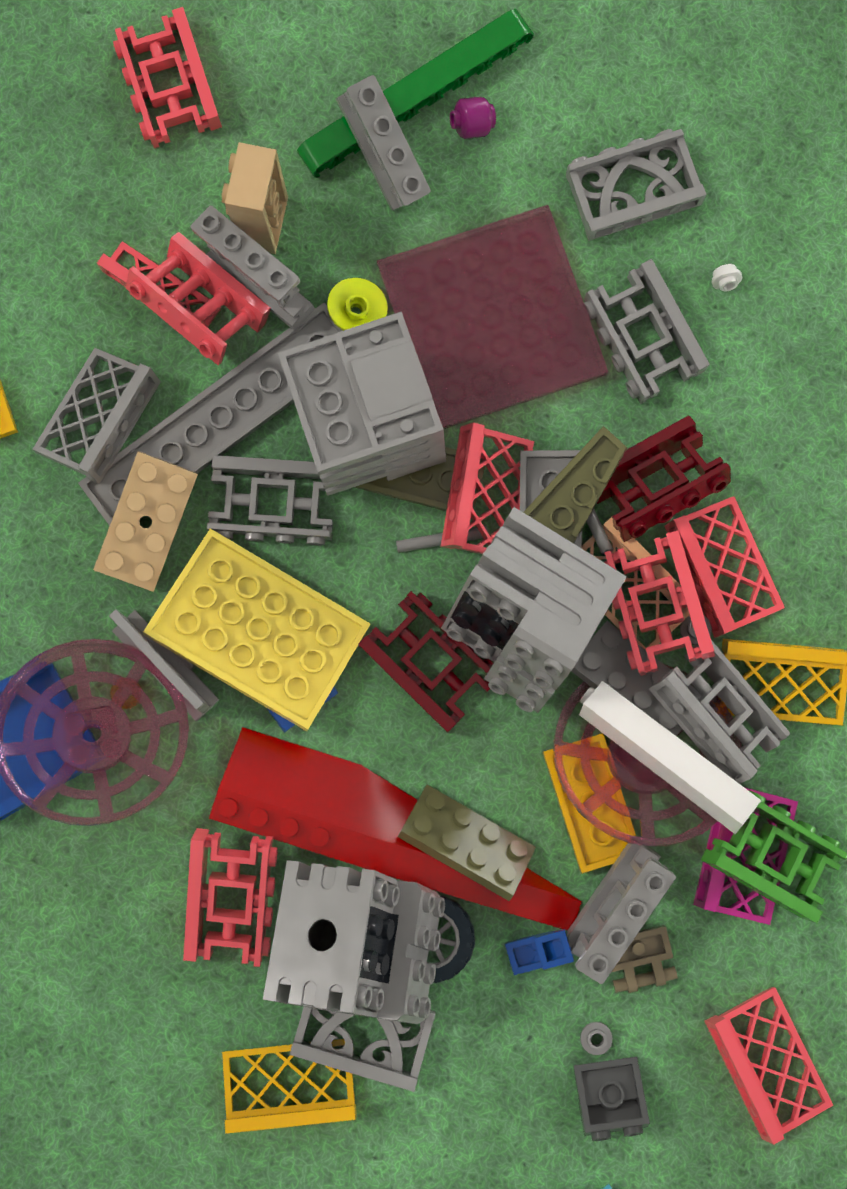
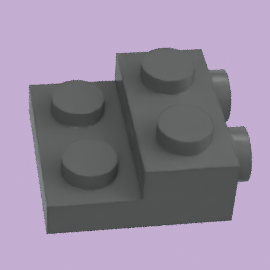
M637 1056L573 1066L584 1136L591 1135L592 1141H603L611 1139V1132L623 1131L624 1137L643 1134V1128L649 1126L650 1120Z

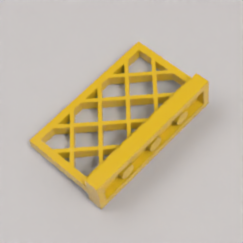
M723 639L722 651L724 656L729 661L742 660L750 669L742 677L747 680L754 674L764 686L757 694L762 696L768 691L778 704L771 709L777 718L786 721L843 726L847 693V650ZM749 661L759 663L753 667ZM766 663H774L781 673L767 684L757 671ZM780 664H787L790 666H788L784 670V668ZM797 666H805L812 676L798 686L788 674ZM812 667H820V669L815 672ZM829 668L840 669L839 682L829 689L820 676ZM785 677L795 690L780 700L771 687ZM816 680L826 692L812 703L802 690ZM838 690L837 698H836L833 693ZM797 694L809 705L799 715L792 714L785 706ZM830 697L836 704V718L823 717L816 707ZM719 698L718 714L735 716ZM782 707L786 713L776 712ZM813 710L817 716H809L807 714Z
M344 1039L332 1041L333 1047L345 1045ZM292 1044L222 1052L226 1107L225 1134L356 1120L353 1074L346 1072L345 1078L339 1073L341 1070L325 1066L333 1075L323 1088H320L308 1077L317 1063L313 1062L308 1070L303 1073L290 1062L294 1056L290 1055L286 1058L280 1053L291 1051ZM275 1053L284 1061L273 1077L259 1065L266 1054ZM261 1054L256 1062L249 1057L250 1055ZM243 1056L253 1065L241 1080L231 1072L230 1058ZM287 1065L301 1076V1079L290 1092L276 1080ZM255 1068L270 1080L258 1095L244 1083ZM336 1076L347 1085L348 1099L334 1100L325 1092ZM232 1079L237 1083L236 1087L233 1090ZM304 1080L319 1092L311 1103L303 1104L293 1095ZM272 1083L287 1095L281 1104L276 1107L269 1106L261 1098ZM242 1087L254 1098V1101L246 1110L234 1111L233 1096ZM321 1095H323L328 1100L323 1102H316ZM289 1099L296 1103L295 1105H285ZM257 1102H259L264 1107L252 1109Z

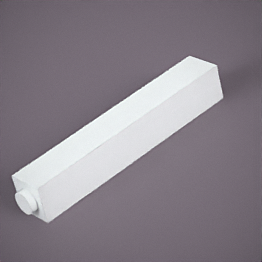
M602 681L596 689L590 687L582 696L580 702L583 706L579 714L582 718L734 834L738 832L761 802L759 798Z

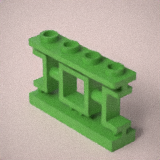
M748 790L761 800L754 811L777 824V827L764 823L757 836L751 831L759 816L752 813L736 834L733 833L729 843L714 838L712 842L714 845L713 849H706L701 861L796 916L818 924L823 912L817 909L819 904L823 905L825 899L813 893V890L824 867L839 871L841 865L838 862L840 858L847 859V852L839 848L841 843L826 835L822 837L814 833L816 828L800 820L796 823L790 819V812L775 805L772 808L764 804L766 798ZM774 837L791 846L779 872L762 863ZM798 838L827 853V855L814 852L808 865L803 863L802 860L809 846L798 840ZM745 843L751 846L752 849L745 863L756 869L755 872L727 857L726 853L739 857ZM796 873L802 876L795 892L806 898L805 901L777 886V882L790 886Z

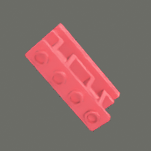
M183 7L172 10L173 17L168 18L167 15L161 17L165 31L138 39L133 26L127 27L128 30L122 32L121 27L115 29L118 40L113 41L118 58H124L127 66L121 68L127 86L133 85L135 94L130 95L136 114L141 112L144 120L139 123L144 140L150 139L154 148L160 147V142L164 141L165 144L171 142L166 128L195 120L199 133L205 132L204 129L210 127L211 131L222 128ZM178 29L187 61L182 62L178 50L167 54L163 52V46L176 43L173 30ZM131 43L136 55L151 51L153 57L138 62L142 73L139 76L136 74L127 46ZM177 66L183 85L155 93L149 74ZM190 84H196L205 112L203 116L199 115L196 105L181 108L180 100L193 97ZM144 98H150L153 108L168 104L170 113L156 117L159 126L158 130H154Z
M678 530L667 533L664 538H655L654 541L658 554L627 562L623 548L617 549L613 553L611 551L605 552L607 561L604 563L617 570L615 564L621 562L624 574L640 570L644 583L628 588L631 601L626 602L622 586L612 601L615 610L621 609L624 619L618 622L623 640L628 638L630 640L632 650L627 651L631 670L638 669L640 676L647 675L646 673L659 671L655 655L686 647L690 662L696 661L699 658L703 660L715 656ZM670 548L681 585L677 588L674 586L672 576L656 580L652 566L667 562L664 550ZM668 587L675 614L645 622L638 596ZM687 607L699 647H692L689 636L673 640L669 625L684 622L682 608ZM638 621L641 633L657 629L661 644L645 648L649 661L643 662L632 622Z
M196 828L190 844L183 961L196 962L198 956L204 957L203 960H210L213 946L243 949L242 964H248L249 961L254 962V967H260L263 956L269 957L271 937H266V927H271L273 918V907H268V897L274 896L275 878L270 877L271 867H276L278 848L272 847L273 836H266L265 840L259 839L258 836H253L250 843V851L220 848L221 833L215 832L213 835L209 834V829ZM208 847H210V861L227 862V873L212 871L209 883L206 884ZM258 852H261L259 889H256L257 876L240 874V864L255 865L258 859ZM217 886L247 889L246 910L216 908ZM204 908H207L206 921L223 923V932L208 931L205 943H202ZM254 913H257L255 948H251L252 935L235 933L236 924L251 925Z

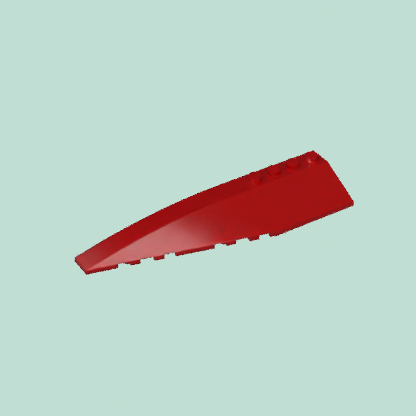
M242 727L209 815V819L265 837L273 836L274 840L368 870H376L399 880L416 882L444 894L567 931L577 918L582 902L529 868H526L511 900L504 899L398 837L418 801L416 798L360 764Z

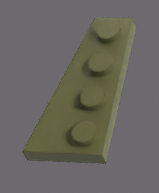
M603 426L523 513L574 544L625 454L627 447Z

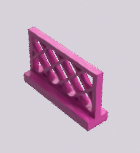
M746 788L769 800L770 802L766 805L771 808L778 803L789 805L787 811L791 813L790 819L794 821L798 801ZM714 818L706 847L709 850H712L714 847L712 844L714 838L729 843L733 832ZM767 819L769 824L777 827V824ZM753 828L751 832L757 835L755 829ZM780 839L778 850L771 854L767 852L762 862L763 864H768L770 868L777 872L780 871L788 849V844ZM745 843L739 858L746 868L754 872L756 869L745 863L747 859L743 852L751 848V846ZM726 853V856L731 859L737 857L735 855ZM703 862L693 905L713 912L763 924H771L775 906L774 902L762 896L766 903L763 916L753 914L747 902L759 894L752 891L743 897L736 885V880ZM731 887L739 901L729 907L720 906L722 892ZM742 906L745 912L737 909Z

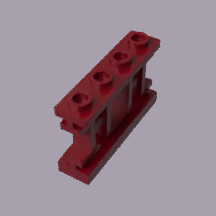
M689 415L628 448L600 496L597 504L611 497L621 510L612 518L613 526L616 530H619L620 537L624 542L642 536L648 529L658 523L669 521L676 513L683 509L696 506L701 499L710 494L721 492L731 482V467L724 463L721 457L706 464L697 453L696 449L703 446V435L700 431H696V423ZM681 450L686 458L675 464L670 455ZM664 468L674 482L652 493L642 479ZM695 468L700 477L689 482L684 473ZM629 479L633 488L621 493L616 485ZM642 498L647 506L635 513L630 503Z
M410 591L407 597L398 604V607L408 617L388 637L375 627L358 645L448 733L465 715L454 703L475 682L486 693L490 690L489 682L484 681L477 673L464 684L452 672L462 661V658L454 650L458 647L485 675H487L493 662L486 658L482 661L474 653L473 648L462 641L458 642L450 638L446 631L441 629L447 617L443 614L439 617L430 610L433 604L421 592L416 596ZM413 604L443 633L441 637L430 629L419 639L408 629L418 617L410 608ZM400 637L411 648L401 659L409 668L406 672L375 644L378 639L388 648ZM430 639L453 659L433 681L410 661ZM444 680L456 692L445 703L453 712L451 716L445 713L419 687L422 683L432 691Z

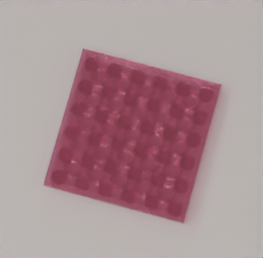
M548 205L377 260V266L394 314L398 312L403 314L443 429L608 374L607 366Z

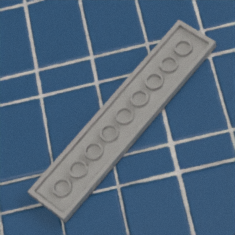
M325 302L314 309L295 331L288 328L119 452L100 484L89 480L87 477L78 482L109 526L138 451L199 473L212 463V455L222 456L294 403L278 353L343 331L331 320Z

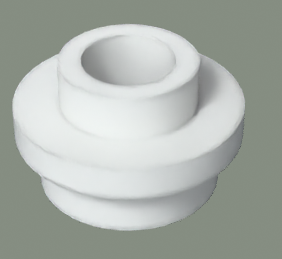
M734 264L722 265L713 271L712 285L715 289H720L724 292L731 291L741 282L743 278L742 273Z

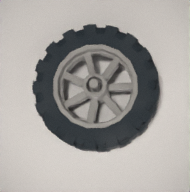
M440 896L445 900V910L442 917L449 922L438 930L440 932V943L454 946V949L446 959L440 947L435 951L440 962L430 963L436 967L433 983L449 980L457 975L470 961L475 947V929L469 914L464 911L460 904L445 896ZM453 926L456 941L444 939L441 934Z

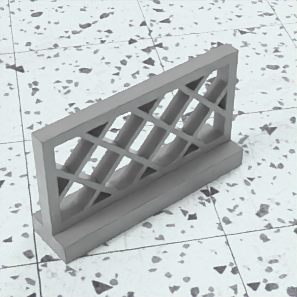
M94 348L32 450L100 484L161 381L153 370L146 365L140 363L137 366ZM99 359L108 362L110 370L97 375L94 374L93 369ZM128 371L134 373L129 383L119 386L117 375ZM112 378L114 388L99 393L97 383ZM92 385L94 395L79 401L78 394L81 389ZM117 396L118 401L114 408L104 411L102 400ZM96 403L99 413L84 419L81 408ZM76 410L79 421L64 426L63 418L65 415ZM101 421L102 428L99 433L88 437L86 426ZM81 428L83 439L68 445L66 434ZM58 436L61 437L63 447L52 451L45 449L51 439ZM85 447L86 454L80 464L72 461L70 452Z
M116 609L109 615L118 625L112 632L195 721L202 718L220 701L201 679L172 651L143 635V631L148 623L136 610L128 617Z

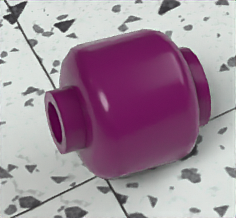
M481 96L458 100L454 110L450 112L451 128L456 129L458 135L463 139L487 136L491 128H494L496 125V111L493 104Z

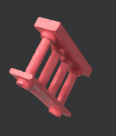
M180 232L170 239L167 253L168 259L147 275L141 273L134 266L129 269L126 289L135 299L143 302L198 348L204 357L211 359L217 365L223 361L227 347L225 341L245 325H249L253 330L259 332L266 324L271 308ZM175 268H180L191 278L168 295L156 283ZM198 287H203L214 297L191 314L179 302ZM221 306H226L237 315L216 333H213L202 323Z

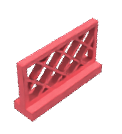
M475 422L460 427L440 547L457 548L478 554L485 552L487 548L483 546L491 544L499 529L489 535L481 521L492 514L500 527L503 526L505 521L497 509L507 502L512 509L515 507L520 510V470L518 469L520 461L515 464L507 449L515 444L524 447V451H533L534 441L484 428L485 425ZM484 437L492 438L499 449L489 457L483 449ZM500 454H502L510 467L501 475H499L491 462ZM486 465L494 480L483 487L478 479V471ZM513 472L519 482L518 488L510 493L502 479ZM495 484L498 485L505 497L496 505H494L486 492ZM481 495L489 510L478 517L473 509V501ZM475 525L484 538L477 545L467 543L468 531Z
M734 496L686 516L683 515L664 526L667 533L679 531L704 616L711 624V632L714 638L785 608ZM728 505L734 515L731 526L716 520L719 510ZM713 512L711 517L706 516V514ZM700 519L709 523L704 537L694 533L689 521ZM714 526L728 532L724 545L709 539ZM733 534L744 538L747 546L743 554L729 548ZM707 545L721 551L717 565L706 560L704 552ZM726 554L741 560L736 573L722 568ZM746 562L757 566L759 575L756 582L742 576ZM719 574L734 579L729 593L719 589L717 585ZM739 582L753 587L749 602L735 596ZM759 590L770 595L774 604L773 607L764 609L755 605ZM732 602L747 607L743 619L738 622H734L729 611ZM752 610L758 612V613H756V614L750 616Z
M771 987L719 1016L715 1015L704 1021L763 1140L775 1145L785 1139L783 1136L785 1133L833 1106L775 987ZM770 997L776 1006L772 1020L758 1016L761 1003ZM753 1007L751 1013L746 1012L747 1010ZM740 1014L750 1017L745 1035L736 1033L730 1021ZM780 1016L784 1025L779 1023ZM757 1019L771 1024L766 1043L752 1038ZM777 1027L786 1029L791 1037L787 1050L773 1046ZM739 1037L744 1039L743 1045H742V1043H741ZM751 1042L765 1046L760 1065L750 1062L747 1056ZM794 1047H796L799 1054L793 1053ZM771 1049L785 1053L780 1072L766 1068ZM792 1056L802 1059L805 1065L801 1080L787 1075ZM753 1067L758 1068V1073H757V1074H756V1072H755V1070H754ZM765 1071L779 1076L774 1095L765 1092L762 1086ZM809 1075L814 1084L808 1082ZM786 1078L800 1083L795 1102L781 1097ZM810 1086L817 1089L822 1102L812 1107L802 1105L806 1087ZM768 1097L773 1098L772 1104ZM780 1101L794 1106L791 1118L783 1124L780 1123L776 1115Z

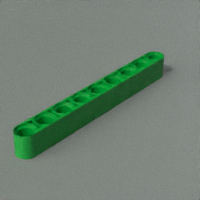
M512 9L385 89L383 93L397 122L399 123L402 120L406 122L420 113L418 110L425 105L431 106L444 97L443 94L451 89L454 91L467 83L468 78L472 75L483 73L493 66L492 63L499 58L503 60L517 51L516 47L524 42L528 44L533 39L534 33L518 10ZM343 116L305 140L298 147L297 153L312 175L318 178L320 177L319 173L327 168L331 170L345 161L344 157L352 152L356 154L361 149Z

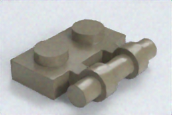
M665 925L643 929L638 932L612 970V972L623 970L624 978L612 980L615 993L622 991L633 993L637 992L640 987L653 984L656 987L666 985V981L678 979L675 967L663 969L661 962L673 958ZM651 964V972L635 975L633 967Z

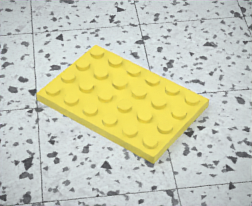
M210 528L144 629L143 635L303 730L308 731L371 624Z

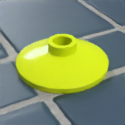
M348 278L340 281L332 288L327 300V310L331 320L343 331L386 317L388 305L385 295L378 286L366 279ZM358 307L361 313H354L351 311V308Z

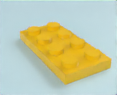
M601 733L543 751L580 872L585 873L614 864L632 836L636 839L637 837L604 734Z

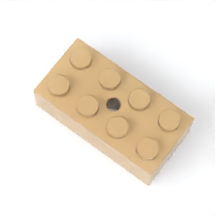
M239 142L237 152L232 153L230 156L229 173H231L229 184L225 183L223 186L221 200L222 203H225L226 214L229 215L231 222L269 253L276 254L288 201L278 153L275 149Z
M138 451L93 570L154 592L198 473ZM149 516L152 519V525L149 528H143L139 522L141 517Z

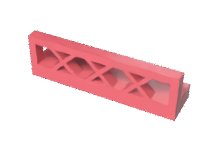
M123 241L111 257L103 253L97 262L103 273L126 287L129 270L117 262L124 252L134 257L136 268L141 273L152 271L158 266ZM139 261L145 264L146 267H140ZM169 273L160 280L161 285L157 286L166 293V289L179 287L184 282ZM164 278H166L167 280H169V281L172 282V283H167V284H165V283H164ZM195 290L190 295L196 299L189 300V296H187L185 301L179 302V304L189 313L193 314L190 305L205 304L210 299ZM221 307L202 322L207 328L221 310Z

